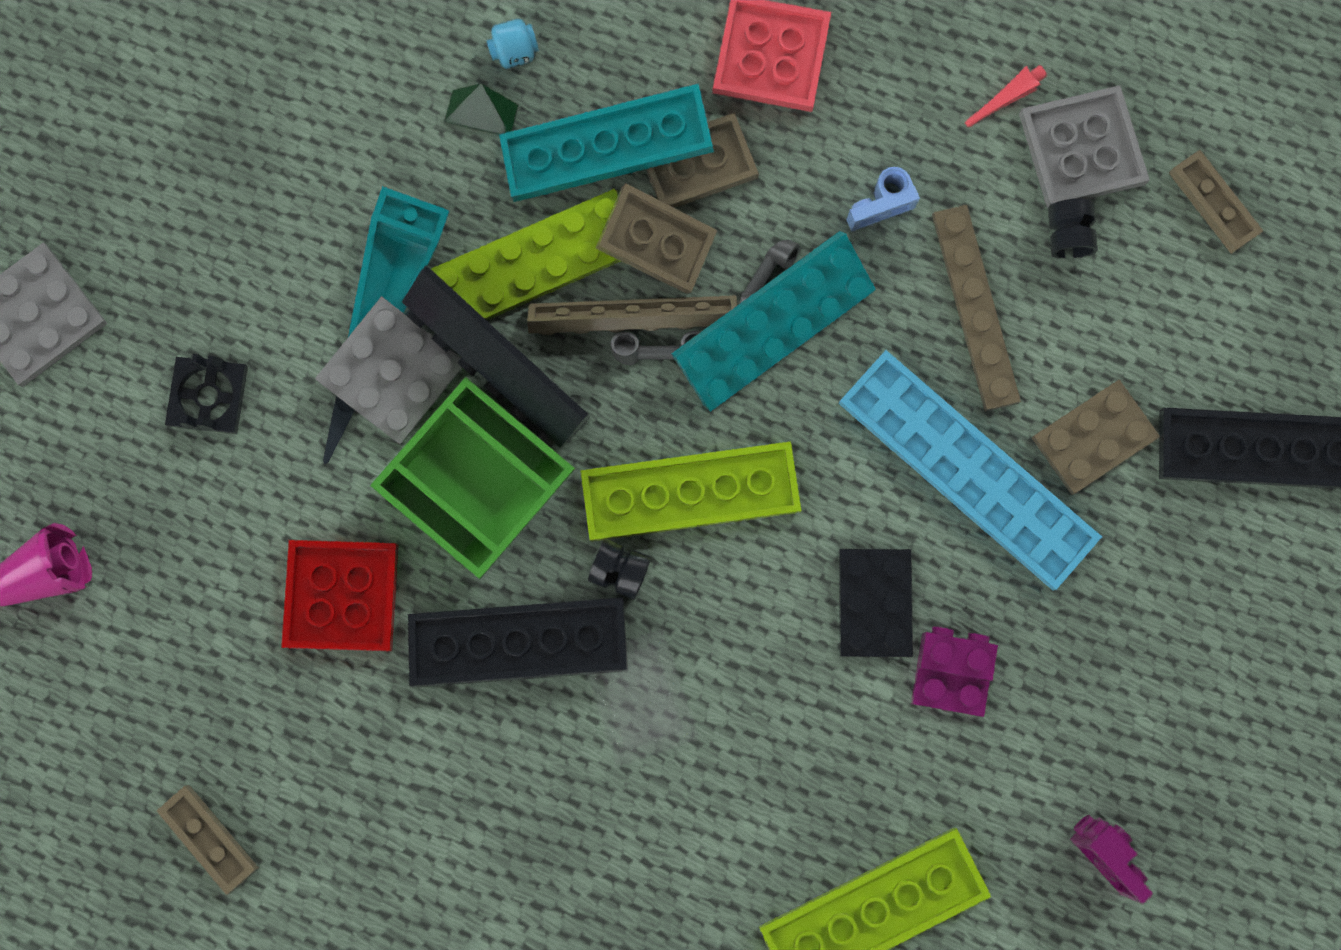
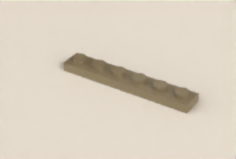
M963 205L933 212V222L984 410L989 411L1019 404L1021 402L968 207Z
M737 296L529 304L527 318L528 334L551 335L556 332L585 334L590 331L608 330L610 332H622L629 329L655 331L660 328L688 330L694 327L710 326L738 305Z

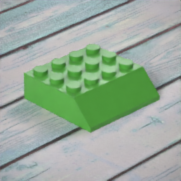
M465 377L370 486L477 578L481 579L575 468Z

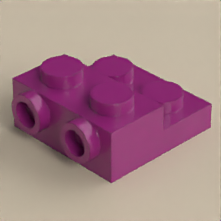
M932 627V633H922L911 704L984 717L989 682L993 681L998 645L990 644V636L968 633L967 639L953 637L954 630L943 627Z
M1086 815L1076 823L1073 828L1076 833L1070 840L1120 895L1144 904L1153 895V892L1145 885L1148 881L1145 874L1133 863L1127 865L1137 855L1135 850L1129 845L1133 841L1132 838L1119 825L1115 824L1112 827V825L1103 821L1100 817L1094 820L1090 815Z

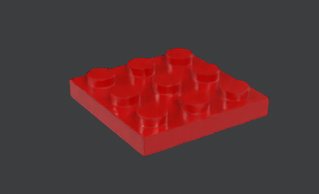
M289 540L281 648L392 652L399 544Z

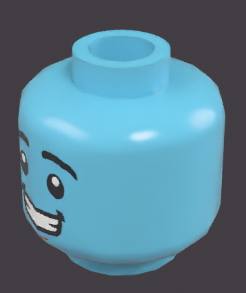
M520 18L494 25L491 30L493 39L486 40L492 61L499 59L503 68L506 69L532 62L534 52L539 51L532 25H526Z

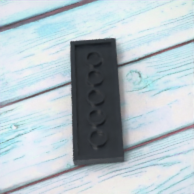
M1165 407L1159 410V479L1341 489V417Z
M621 597L408 614L409 686L417 688L628 672L624 599Z

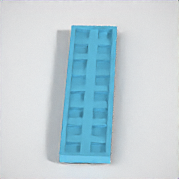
M887 350L883 352L839 401V405L1052 591L1059 588L1102 538L1099 533Z

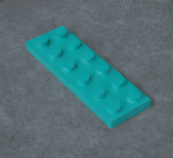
M699 83L499 135L510 194L514 202L714 152Z
M839 231L675 350L671 355L703 405L711 412L873 293L876 288L846 233Z

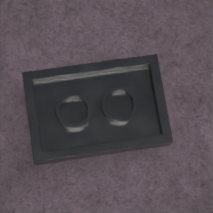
M839 549L840 657H913L911 549Z

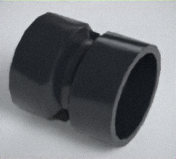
M1082 198L1067 199L1055 202L1048 207L1049 226L1055 230L1050 236L1052 257L1066 258V248H1073V258L1091 256L1098 251L1097 232L1091 228L1096 223L1095 205L1092 200Z
M604 539L590 570L588 582L603 588L613 585L615 586L616 593L635 600L652 557L636 550L626 553L623 545Z

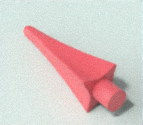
M1039 65L1032 71H1029L1028 67L1025 66L992 100L966 120V126L971 127L997 110L1037 91V86L1041 85L1039 82L1047 77L1044 68Z

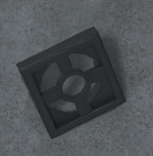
M192 354L191 358L176 357L165 425L175 428L237 434L248 366L246 364L225 362L223 359L208 355V359L199 354ZM206 370L204 383L200 384L196 389L183 388L185 382L192 375ZM218 372L222 373L229 380L233 393L221 392L220 388L216 385ZM204 387H214L218 395L215 403L210 406L200 404L198 400L199 391ZM181 399L195 401V404L200 407L198 419L185 412ZM220 403L230 404L222 416L214 420L210 419L212 409L216 408Z

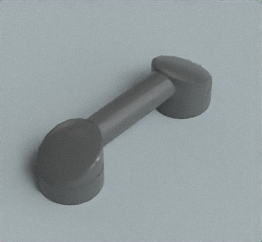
M782 240L772 246L766 253L764 260L745 291L742 292L740 303L764 286L776 265L785 269L791 267L799 254L800 245L791 240Z
M691 331L686 333L682 337L681 345L639 346V341L634 334L620 332L611 340V352L614 358L624 365L636 364L638 360L674 359L671 353L700 332Z

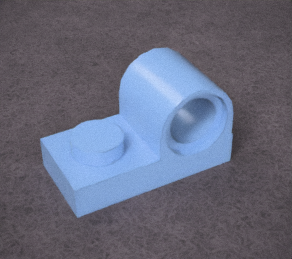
M888 167L883 170L875 185V200L872 201L871 198H866L853 204L846 220L852 232L915 209L920 197L908 173L899 167ZM888 183L895 184L900 192L890 193L885 189L884 185Z

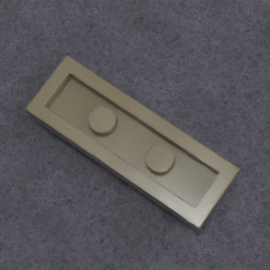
M1201 150L1182 161L1169 172L1176 184L1231 254L1263 232V229Z
M190 785L181 788L157 810L158 814L226 895L232 893L259 869Z

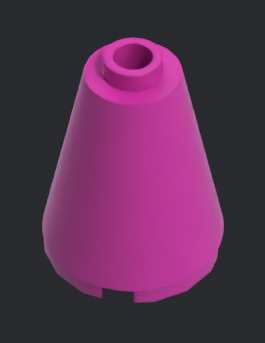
M58 523L45 526L0 563V607L74 593L87 587L85 583L90 582L92 579V567L84 546L80 553H78L77 547L71 539L77 535L71 529Z

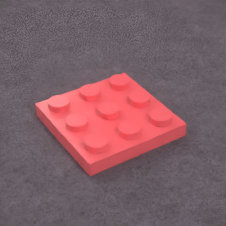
M730 0L712 94L812 112L831 12L768 0Z

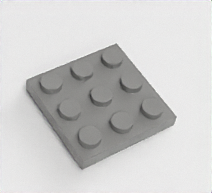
M1120 85L1023 108L1020 111V120L1047 209L1051 204L1058 201L1078 198L1090 199L1143 186L1150 181Z
M45 243L40 244L0 274V362L21 387H24L107 324Z
M381 296L316 376L315 380L401 445L462 367L457 362L461 358L451 350L446 353L431 339L432 335L423 328L420 329L404 313Z

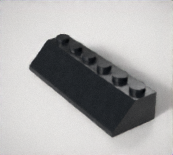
M427 265L420 271L402 301L409 308L405 315L420 329L425 324L432 329L435 334L431 339L446 353L451 348L461 356L457 363L472 377L477 372L480 373L488 381L483 387L496 399L500 400L505 396L514 405L510 411L521 422L526 424L531 420L540 428L536 435L550 448L555 444L563 448L590 419L589 414Z

